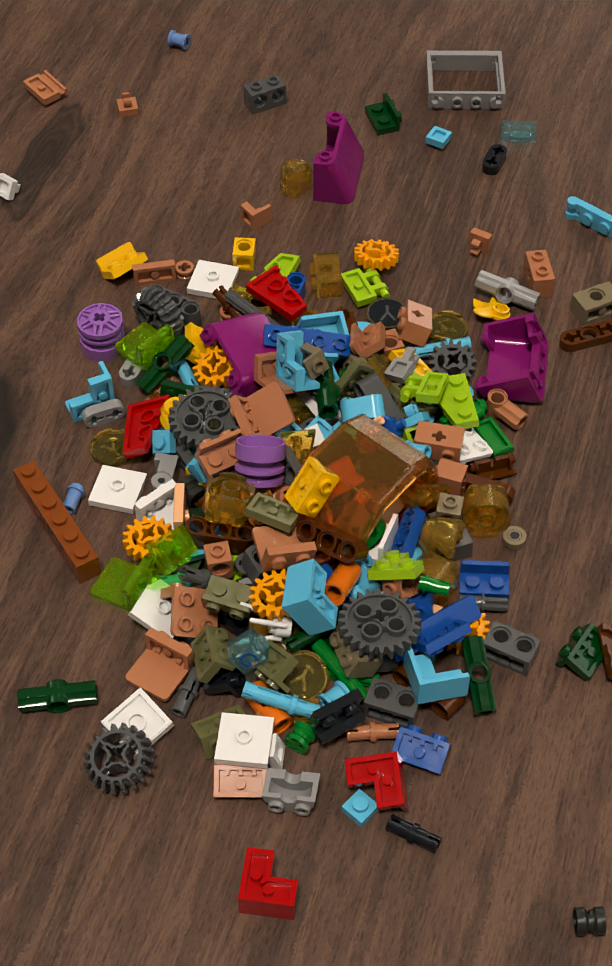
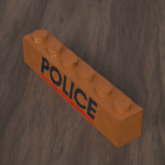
M33 460L13 469L18 490L78 583L82 584L100 575L101 570L97 554L36 462Z

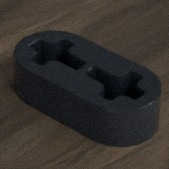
M494 144L489 148L482 164V171L485 174L496 175L499 173L506 160L507 148L501 144Z

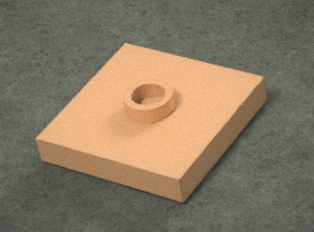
M176 483L174 489L173 528L175 539L183 537L186 521L190 518V510H187L184 483Z

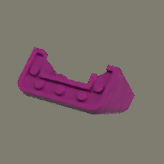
M328 111L326 115V151L316 154L313 163V201L349 204L355 198L364 162V150L345 116L339 112Z
M535 313L485 323L481 339L483 345L489 349L487 375L479 376L478 381L475 383L477 393L481 394L483 398H487L490 390L502 389L507 393L509 401L533 404L543 402L549 345L546 334Z
M251 313L206 325L200 334L206 346H214L219 342L232 364L233 370L227 378V384L233 396L248 397L262 389V386L254 381V355L276 351L274 347L263 346L264 325L271 324L265 314Z

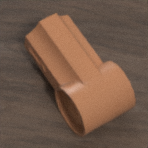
M492 389L489 391L486 402L488 411H486V414L492 418H500L514 430L519 431L528 420L529 415L509 401L508 395L504 390Z

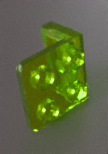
M143 322L117 342L115 350L142 370H146L152 365L154 355L164 351L175 339L173 327L166 323L157 330L148 323Z
M183 524L145 545L157 568L138 579V584L140 585L147 581L148 585L162 578L160 573L167 576L178 569L176 564L180 567L192 559L190 555L197 551L198 548Z
M144 555L138 566L116 557L111 558L90 590L91 595L131 611L154 575L156 576L153 558Z

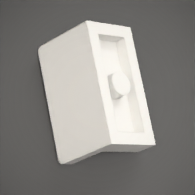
M393 513L389 524L386 523V528L381 538L369 548L368 554L374 563L392 548L398 531V514Z

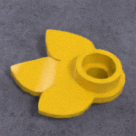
M495 296L491 298L489 303L473 299V307L475 308L473 312L478 316L492 318L494 321L510 318V309L507 304L499 302Z

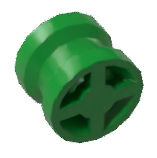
M296 721L293 726V732L288 733L284 741L293 751L299 754H306L309 749V743L314 742L317 736L310 725L302 721Z

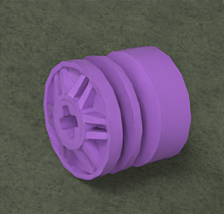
M97 303L85 307L77 317L81 351L85 357L98 362L111 361L119 357L126 347L123 318L120 310L106 303Z
M245 435L238 437L235 440V457L240 461L235 463L236 472L234 473V479L240 485L246 487L270 488L282 485L284 483L283 472L285 471V466L279 461L285 459V440L270 435Z

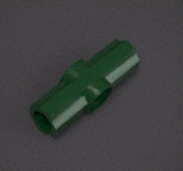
M179 333L164 351L154 355L152 365L136 381L137 386L151 396L164 379L166 380V378L176 374L178 365L195 346ZM165 362H169L167 366L161 368Z
M326 359L329 369L315 378L320 383V388L313 389L311 392L316 395L318 415L323 419H333L338 415L337 398L341 388L335 384L332 363Z
M468 636L460 642L466 673H469L470 676L469 691L473 713L478 716L496 713L497 709L491 683V668L488 665L483 636ZM472 672H481L484 675V679H475Z
M54 679L47 682L46 686L18 689L19 711L28 712L47 709L51 713H63L71 706L96 704L98 701L96 681L68 683L62 679Z

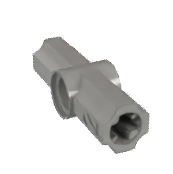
M483 270L479 272L474 285L476 289L494 295L503 304L511 302L531 311L535 310L541 296L539 292L519 285V282L514 278L508 277L504 279Z

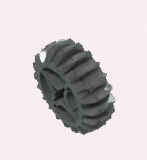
M148 285L133 297L132 305L134 306L133 311L136 313L135 316L150 334H153L160 340L169 341L183 330L185 324L183 321L184 317L180 314L182 311L177 307V303L172 300V297H169L167 292H163L160 287Z
M123 722L119 729L115 724H111L110 731L101 728L103 734L100 737L93 734L95 743H87V747L91 751L83 753L84 758L88 760L83 764L84 768L89 770L86 776L89 780H93L92 784L96 788L101 786L100 789L104 793L110 790L113 795H117L120 789L123 794H127L128 787L130 786L133 790H137L136 783L138 781L143 784L146 783L143 775H151L152 770L148 766L155 764V760L151 757L155 754V750L150 747L152 744L151 740L145 738L146 734L143 730L138 731L134 725L128 728L126 723ZM123 741L120 745H117V746H113V745H112V744H114V743H116V742ZM138 748V759L133 766L131 761L136 754L134 751ZM104 752H106L107 758L103 763L104 766L101 768V758ZM113 753L118 757L121 756L126 764L122 763L121 761L118 762L116 758L113 756ZM119 772H127L126 774L119 777H111L112 775L115 776Z

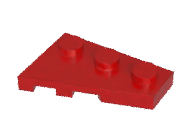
M277 265L246 284V291L291 322L307 311V304L298 292L291 288L289 280L286 276H282Z
M170 394L128 405L123 454L126 459L148 454L152 445V430L160 429L162 425L160 422V409L165 401L171 398Z

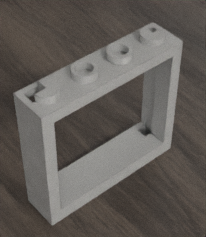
M426 50L425 66L428 109H504L506 92L501 51ZM432 70L495 71L496 91H433Z

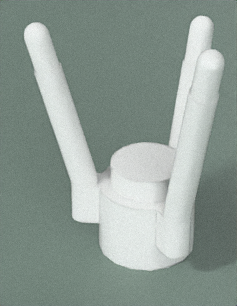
M240 602V605L249 607L251 611H254L251 604ZM282 616V622H279L277 617H274L272 621L250 618L249 621L251 623L268 626V632L273 633V635L231 640L229 644L266 642L268 639L281 642L282 637L289 638L291 635L292 618L289 619Z

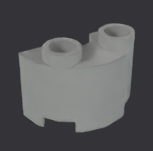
M268 768L262 792V798L268 803V810L274 813L288 811L295 812L300 816L309 815L310 809L315 804L320 773L302 772L295 775L288 773L285 769Z

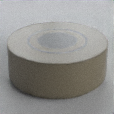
M509 526L503 531L502 542L508 549L518 550L524 547L527 534L519 526Z

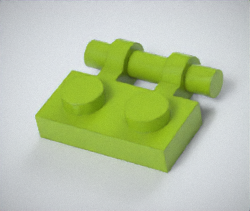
M370 267L365 269L366 273H362L360 268L340 274V280L357 308L377 301V295L381 296L382 299L390 298L389 289L380 280V274L377 270L371 271Z
M426 371L424 376H420L416 372L412 373L407 377L405 386L400 391V400L406 403L413 397H416V402H423L428 405L438 404L449 382L448 373Z

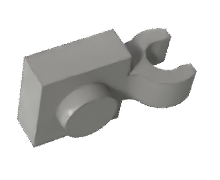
M408 346L401 358L395 357L384 372L386 379L405 384L407 377L416 369L415 364L420 359L419 356L414 355L416 348Z

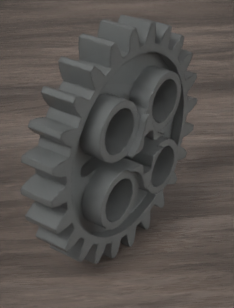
M204 385L203 390H199L195 386L194 392L186 389V396L179 394V401L173 400V407L169 408L170 415H168L170 431H173L174 438H179V444L187 442L188 449L195 445L197 451L199 443L208 438L213 440L226 430L231 429V431L239 429L237 420L230 412L231 406L228 401L233 396V393L230 392L225 395V388L216 391V385H214L211 390H208L207 385ZM211 403L209 407V414L207 415V407L208 404ZM203 422H205V430L204 433L201 434L203 430Z
M380 588L376 589V593L366 589V595L357 592V599L349 597L348 604L343 603L338 619L339 636L344 637V645L350 644V651L359 649V656H362L365 652L369 653V659H372L374 655H378L379 659L383 660V656L386 654L390 659H393V653L395 652L403 656V648L410 651L411 645L417 644V638L420 637L422 619L419 618L420 611L415 610V603L408 604L409 597L406 596L400 599V592L390 595V589H387L385 593H381Z

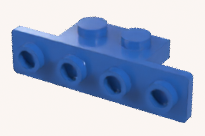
M264 325L263 346L277 348V333L301 330L304 332L303 344L307 342L315 347L318 346L323 353H337L339 357L346 358L350 356V335L324 332L320 329H303L299 326Z
M469 594L423 619L417 644L411 645L414 654L419 651L428 655H436L444 650L443 647L464 640L465 635L472 632L469 624L481 617L474 596ZM404 648L403 656L398 655L396 652L393 653V658L396 662L404 660Z

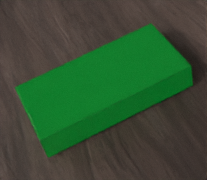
M491 416L480 420L479 427H474L478 435L493 450L491 456L493 459L496 456L514 452V446Z

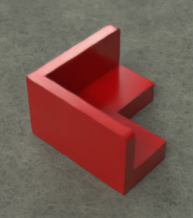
M397 751L345 759L347 786L349 788L374 784L378 810L400 807L403 812L409 811L403 761Z
M247 847L238 894L239 913L294 920L298 880L271 876L275 858L274 850Z

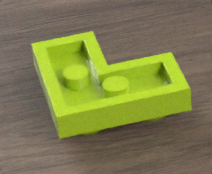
M387 551L367 571L369 581L416 579L424 571L423 560L413 561L409 557V552Z

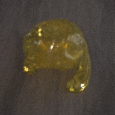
M297 158L288 159L283 163L280 171V189L285 197H297L301 192L298 183L311 182L312 169L307 161Z
M429 518L424 522L420 531V546L427 553L434 554L437 548L444 554L446 559L453 558L456 552V542L463 537V531L466 527L465 523L458 518Z

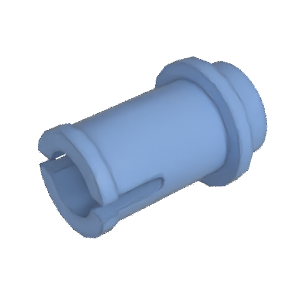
M72 483L66 489L68 493L63 505L69 514L76 512L79 500L85 494L84 487L78 483Z

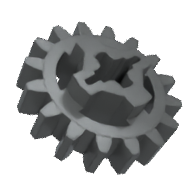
M450 339L448 345L442 341L440 348L434 347L433 353H430L429 356L431 361H429L428 367L432 368L433 372L448 373V376L465 373L467 381H470L471 374L475 372L476 368L474 366L477 360L472 359L474 351L468 352V345L462 347L461 341L453 344L452 339ZM438 359L440 360L439 363L442 365L441 369L438 365Z

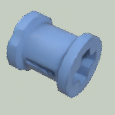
M175 30L169 32L167 38L168 46L181 47L182 50H188L190 46V34H180Z

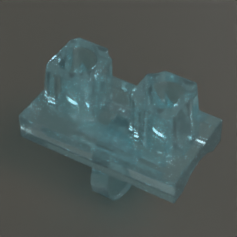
M502 121L500 140L517 143L536 142L537 121Z

